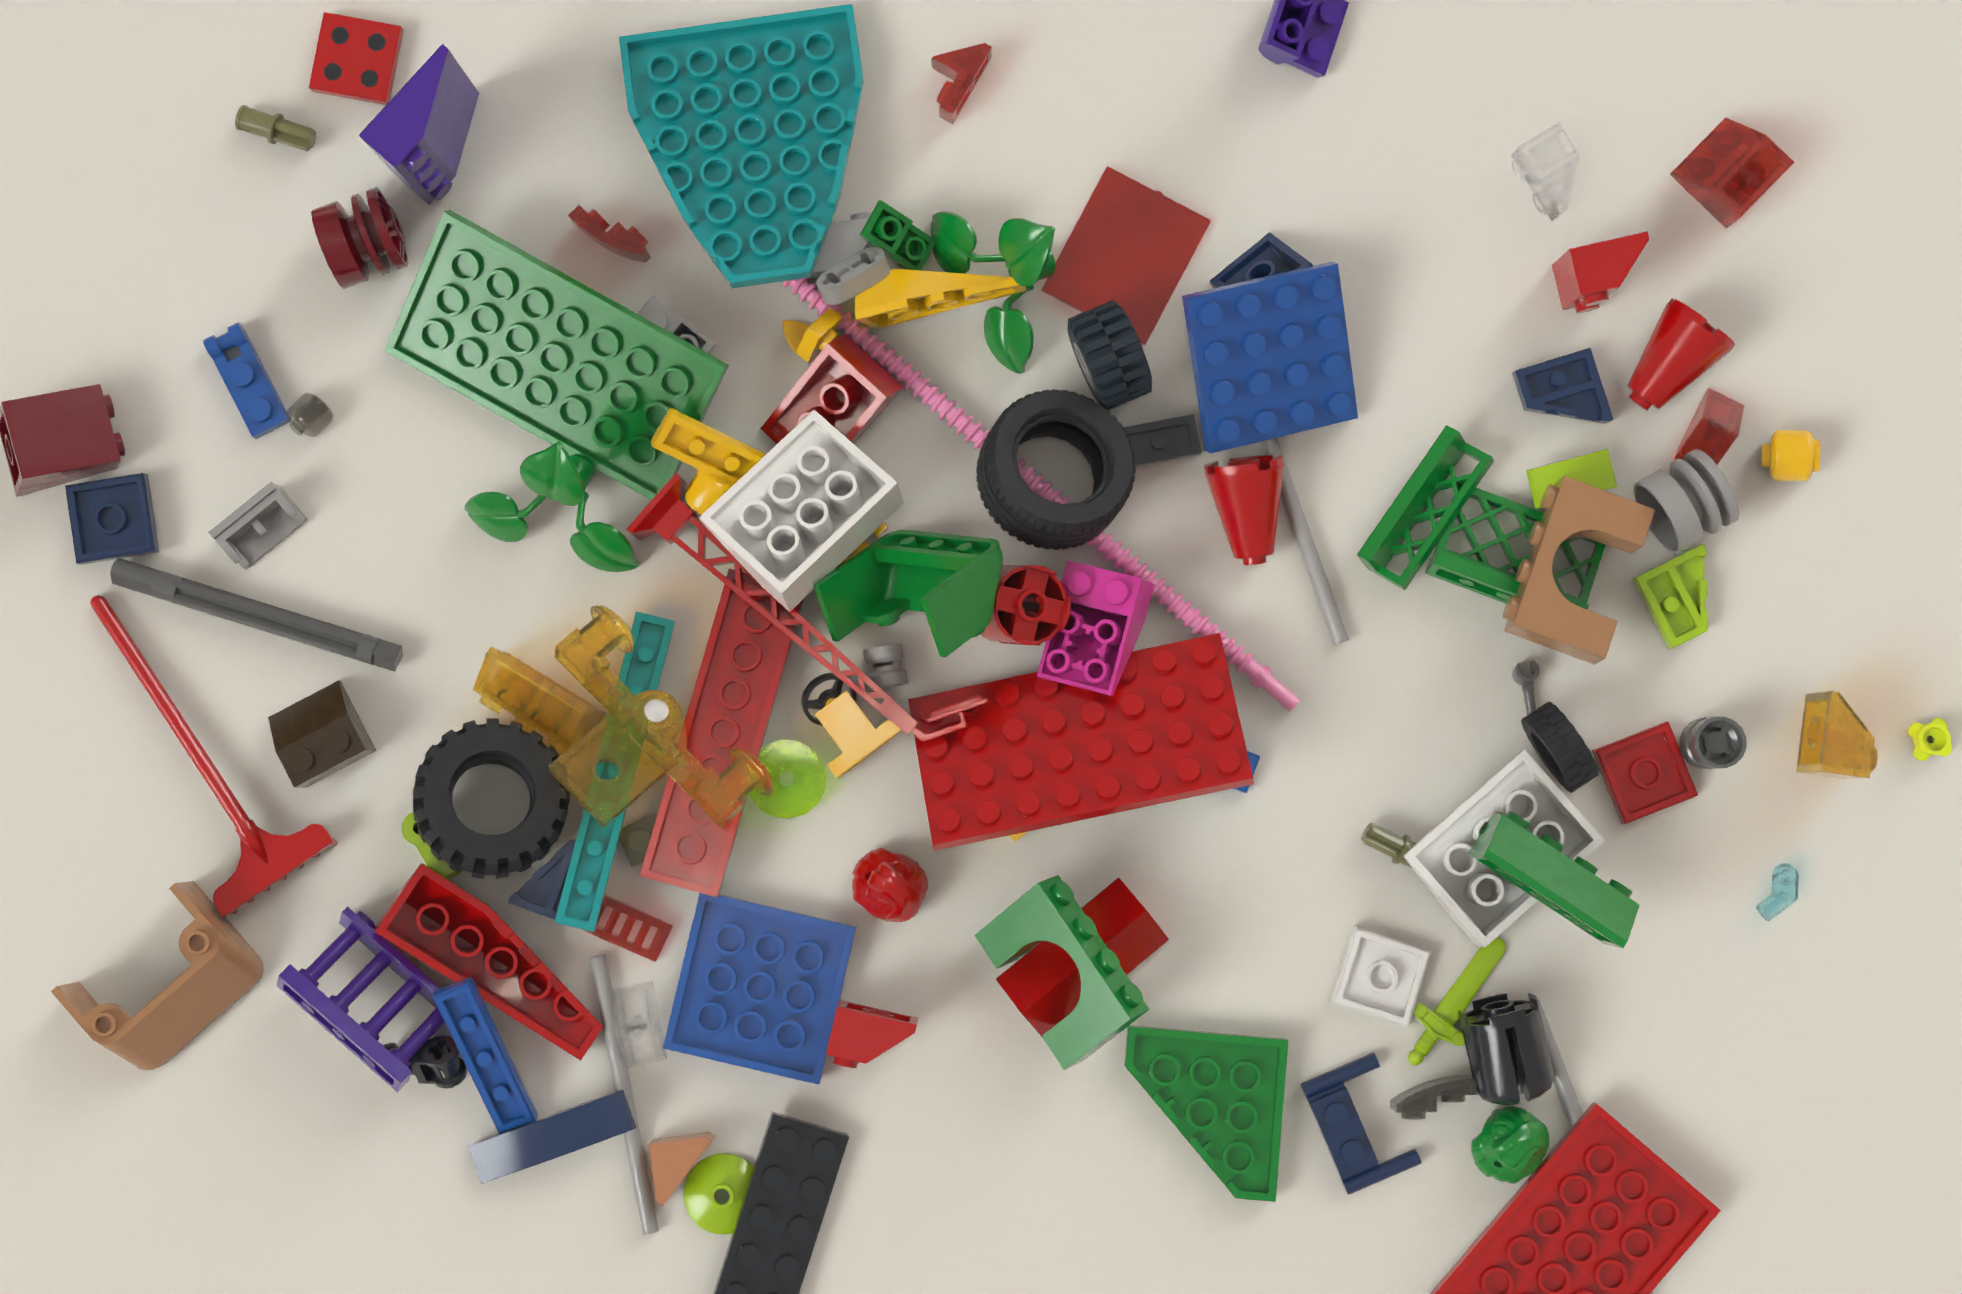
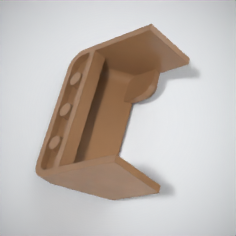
M195 881L174 883L169 888L195 918L182 931L179 938L180 951L191 966L132 1018L117 1004L104 1003L99 1005L80 982L56 986L51 991L92 1040L142 1070H153L165 1065L253 988L263 975L264 967L259 955L228 919L221 916L215 904Z

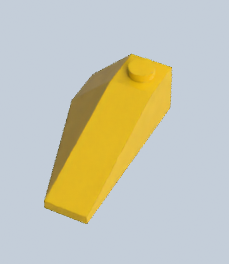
M891 269L886 278L855 296L854 312L856 320L877 330L1024 292L1026 287L1017 284L1013 277Z

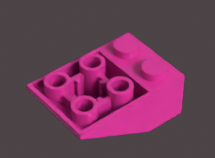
M1067 560L1061 583L1063 584L1066 596H1070L1071 599L1070 616L1062 632L1058 631L1050 640L1045 642L1037 677L1113 696L1145 623L1155 584L1143 578Z

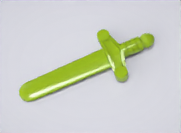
M1497 937L1485 948H1479L1433 1012L1424 1004H1415L1413 1015L1417 1017L1426 1030L1414 1045L1415 1049L1409 1052L1408 1061L1411 1065H1420L1424 1060V1056L1427 1057L1439 1039L1458 1047L1465 1044L1463 1033L1453 1027L1459 1019L1458 1010L1462 1013L1465 1011L1504 955L1506 944L1502 938Z

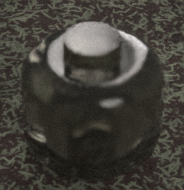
M309 392L301 395L287 411L288 417L291 420L289 426L300 436L304 433L309 437H316L333 421V413L319 397Z

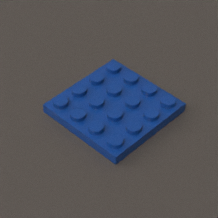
M1323 263L1182 296L1205 451L1211 454L1358 418L1338 263Z
M699 893L663 1049L819 1085L856 926L719 895L717 898Z

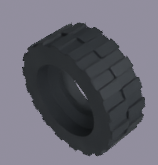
M1552 702L1545 703L1522 718V727L1533 748L1551 774L1567 791L1572 793L1599 775L1597 763L1584 740L1563 712L1556 705H1553Z

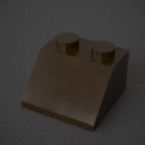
M340 680L268 717L276 754L294 788H306L377 751Z

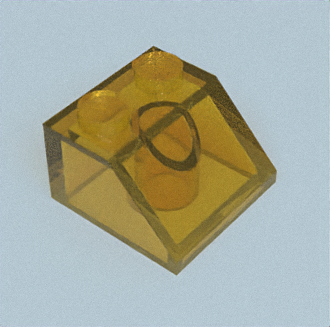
M1827 691L1805 695L1796 768L1797 773L1840 779L1870 778V773L1875 770L1878 760V751L1874 748L1875 738L1840 692Z

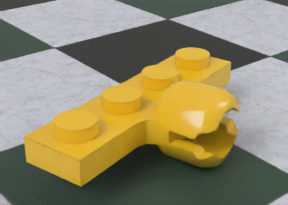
M671 407L651 439L653 448L697 469L696 474L684 493L687 504L701 515L766 455Z

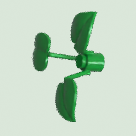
M942 211L935 213L932 216L931 237L936 240L933 253L937 263L945 272L966 274L970 269V260L975 263L1006 262L1005 266L1010 277H1013L1020 286L1026 287V291L1012 294L1003 303V309L997 306L989 308L984 319L985 339L995 358L1009 370L1018 374L1025 373V366L1033 350V330L1027 317L1020 310L1012 309V305L1024 293L1033 290L1034 284L1039 280L1051 277L1054 274L1056 262L1051 248L1055 228L1037 224L1023 218L1009 219L1002 225L999 233L998 244L1001 254L978 255L973 252L977 243L976 234L964 218L952 212Z
M560 441L545 450L531 454L522 462L520 466L521 478L529 489L538 494L526 508L518 510L517 504L510 496L499 492L477 494L471 497L465 504V511L468 512L469 517L483 531L505 542H517L527 535L529 526L523 518L532 513L548 496L551 501L557 500L567 506L578 504L576 528L579 532L571 536L570 545L581 560L594 568L608 572L629 571L637 568L640 564L634 555L630 542L618 529L602 522H591L587 526L585 525V506L590 496L585 490L594 475V468L582 457L569 456Z

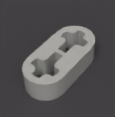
M869 247L823 272L818 277L816 284L825 303L829 305L841 304L882 281L888 276L891 268L883 249Z

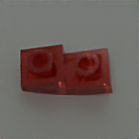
M580 205L568 215L576 227L604 248L620 256L644 263L651 258L644 248L649 242L634 226L626 230L617 222L606 232L605 230L610 225L594 209L587 213Z

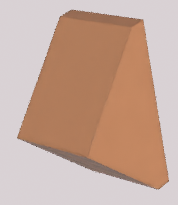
M702 1132L653 1139L649 1143L655 1199L659 1205L663 1207L716 1137L711 1132Z

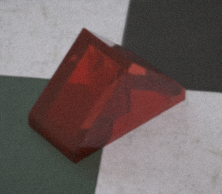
M1708 388L1673 459L1677 460L1680 458L1683 460L1685 454L1699 449L1705 452L1718 465L1739 435L1744 405Z

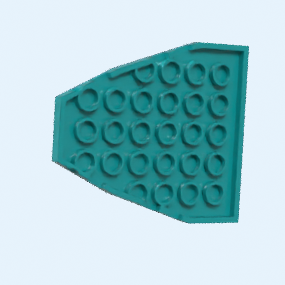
M847 4L620 36L619 43L627 108L630 117L683 221L731 288L810 278L840 200L864 84L853 5Z

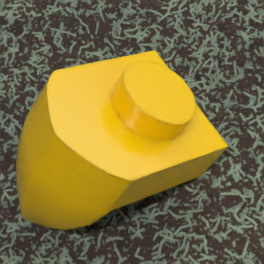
M830 307L811 325L798 321L784 320L782 322L784 336L792 350L809 364L816 359L827 343L839 337L836 330L843 317Z

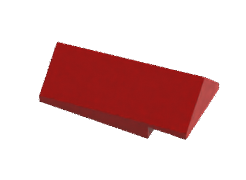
M1119 877L1081 907L1085 915L1090 917L1095 923L1097 933L1108 949L1112 950L1118 957L1120 966L1126 975L1169 940L1149 912ZM1040 941L996 978V981L1017 1009L1041 1037L1074 1010L1080 998L1081 978L1074 960L1062 947L1049 941Z

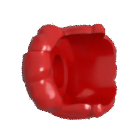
M883 848L871 850L858 861L852 872L855 876L852 880L853 900L864 907L873 917L887 922H904L915 917L928 890L926 873L919 866L918 862L906 855L892 853Z

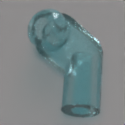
M1780 863L1774 868L1771 895L1756 905L1758 912L1768 922L1792 905L1798 898L1799 875L1793 865Z

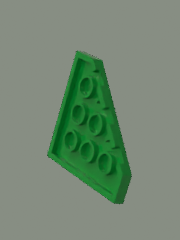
M1129 1025L1127 1027L1124 1066L1236 1199L1276 1202L1288 1040L1284 1038Z

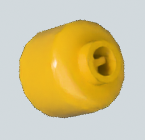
M1776 430L1771 435L1770 443H1762L1761 467H1769L1770 476L1776 481H1808L1813 471L1819 472L1820 440H1814L1812 433L1807 430Z

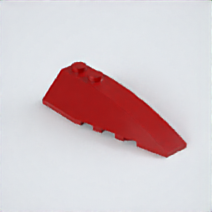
M420 863L399 891L375 927V933L455 983L472 977L484 1001L580 1061L603 1028V1025L489 905Z

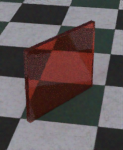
M1107 166L1056 261L1054 274L1047 278L1041 291L1082 313L1111 300L1116 301L1126 312L1140 343L1146 345L1211 220L1164 196L1161 191H1154Z

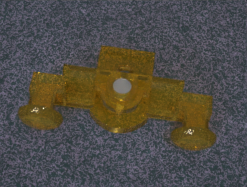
M602 605L592 606L590 612L593 620L580 631L576 628L555 646L554 657L609 714L552 762L548 770L603 828L666 773L720 828H723L742 810L745 803L744 800L753 791L756 790L765 796L772 794V777L765 765L754 754L742 748H732L729 750L732 764L719 775L712 767L706 769L686 749L687 736L682 722L681 707L677 700L670 694L660 690H648L635 696L609 669L610 662L605 656L615 647L628 654L634 648V640L629 627L613 610ZM607 761L615 764L618 768V775L611 780L601 779L595 772V768L599 763Z

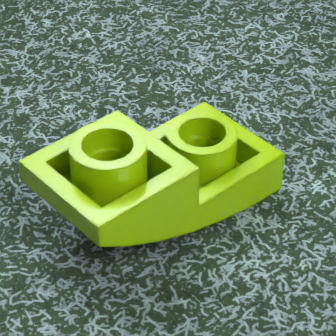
M1608 449L1598 450L1526 470L1535 509L1542 508L1540 504L1549 484L1554 485L1563 476L1604 491L1617 487Z

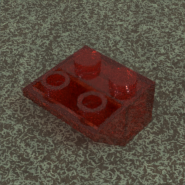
M1725 117L1670 175L1725 228H1728L1744 215L1788 170L1794 161L1766 134Z

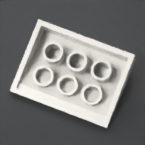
M813 410L707 509L699 519L752 577L790 612L814 589L813 585L831 573L904 502L898 483L819 413Z
M1525 749L1518 753L1403 855L1451 918L1475 945L1484 948L1538 901L1467 854L1494 813H1502L1506 816L1511 811L1530 824L1527 828L1529 832L1538 838L1542 834L1553 838L1564 846L1561 853L1573 861L1577 856L1586 859L1605 842L1604 838Z

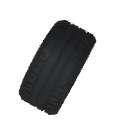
M1043 390L1042 392L1037 391L1026 395L1024 398L1017 399L999 416L980 449L977 460L978 465L976 467V482L978 483V491L981 492L980 498L984 501V507L989 510L990 517L994 518L993 521L996 524L1001 525L1000 528L1003 531L1009 532L1008 535L1017 537L1018 541H1023L1027 545L1031 546L1033 544L1034 547L1039 549L1043 547V549L1050 550V548L1053 550H1059L1060 548L1065 550L1069 549V547L1082 546L1087 541L1095 539L1118 515L1133 489L1136 477L1134 475L1136 473V467L1134 466L1136 461L1133 456L1135 453L1131 447V440L1128 438L1127 432L1123 430L1122 424L1102 404L1096 403L1095 400L1089 399L1085 395H1078L1073 391ZM1046 436L1067 441L1081 451L1091 466L1094 479L1092 495L1081 502L1060 504L1043 499L1030 490L1020 475L1016 458L1018 446L1031 438Z

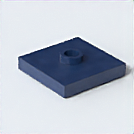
M139 473L65 485L76 564L83 565L159 552L148 474Z

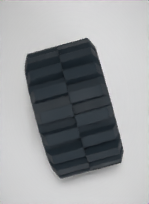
M1111 300L1068 319L1067 330L1075 357L1097 403L1102 404L1105 409L1111 410L1151 393L1152 375L1142 345L1126 312L1116 301Z

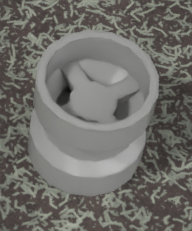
M902 644L885 645L863 650L865 663L870 667V675L868 677L880 688H888L908 684L906 671L901 668L900 662L903 657Z

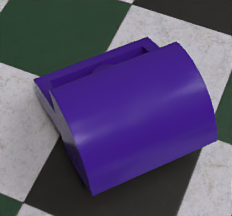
M1274 0L1258 47L1259 52L1266 59L1277 65L1287 63L1314 77L1325 76L1349 2L1345 0Z

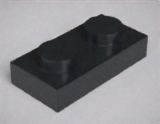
M1194 414L1123 428L1132 443L1131 447L1135 453L1133 455L1136 461L1135 467L1197 456L1202 453Z

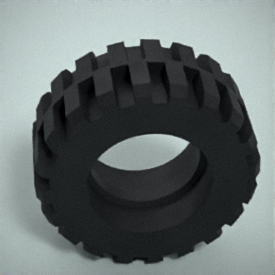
M487 718L486 724L476 725L475 720L463 723L461 730L455 732L451 729L442 735L441 742L429 748L425 754L424 762L418 767L413 788L414 821L418 825V833L423 843L427 842L430 846L431 853L439 861L441 859L445 860L450 864L449 868L458 873L464 870L472 873V877L484 879V875H495L496 879L508 877L509 873L517 870L521 873L531 868V864L535 861H541L549 853L552 845L557 842L562 832L570 803V788L567 785L568 774L565 765H560L558 761L559 754L552 745L547 747L542 742V735L535 730L531 734L522 730L523 724L511 721L510 725L499 724V719ZM483 764H497L512 769L524 779L530 794V806L525 818L516 828L504 834L486 835L469 829L459 820L453 807L452 796L457 781L467 770Z

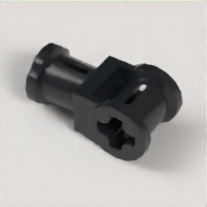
M442 1035L429 1039L409 1060L410 1066L408 1068L412 1071L411 1075H415L418 1083L435 1084L439 1088L444 1089L453 1088L459 1085L467 1075V1067L463 1059L458 1057L459 1051L453 1038L450 1036ZM388 1043L384 1045V1047L389 1051L392 1048L396 1050L399 1048L396 1043Z

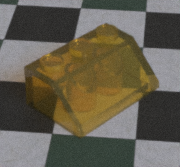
M492 646L486 653L473 687L474 691L482 695L479 700L481 704L498 714L502 708L516 716L513 721L523 724V730L531 734L533 730L536 731L538 729L550 737L546 742L549 746L552 745L557 751L565 755L570 750L576 753L582 752L606 713L510 653Z

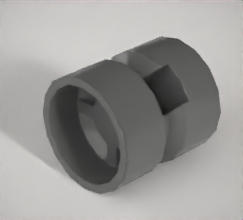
M1700 718L1690 722L1684 728L1680 737V750L1686 761L1699 769L1728 768L1735 765L1743 757L1746 750V736L1743 728L1730 718Z

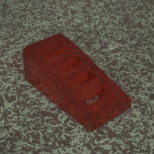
M604 894L595 932H586L657 962L674 925L608 894ZM606 906L613 908L603 928L598 923ZM622 912L628 915L618 935L612 931ZM636 919L643 923L633 942L627 938ZM652 925L658 928L648 949L642 946Z

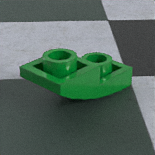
M878 200L860 233V236L870 245L883 249L886 257L906 270L921 271L936 245L934 238L912 225V220L882 200Z

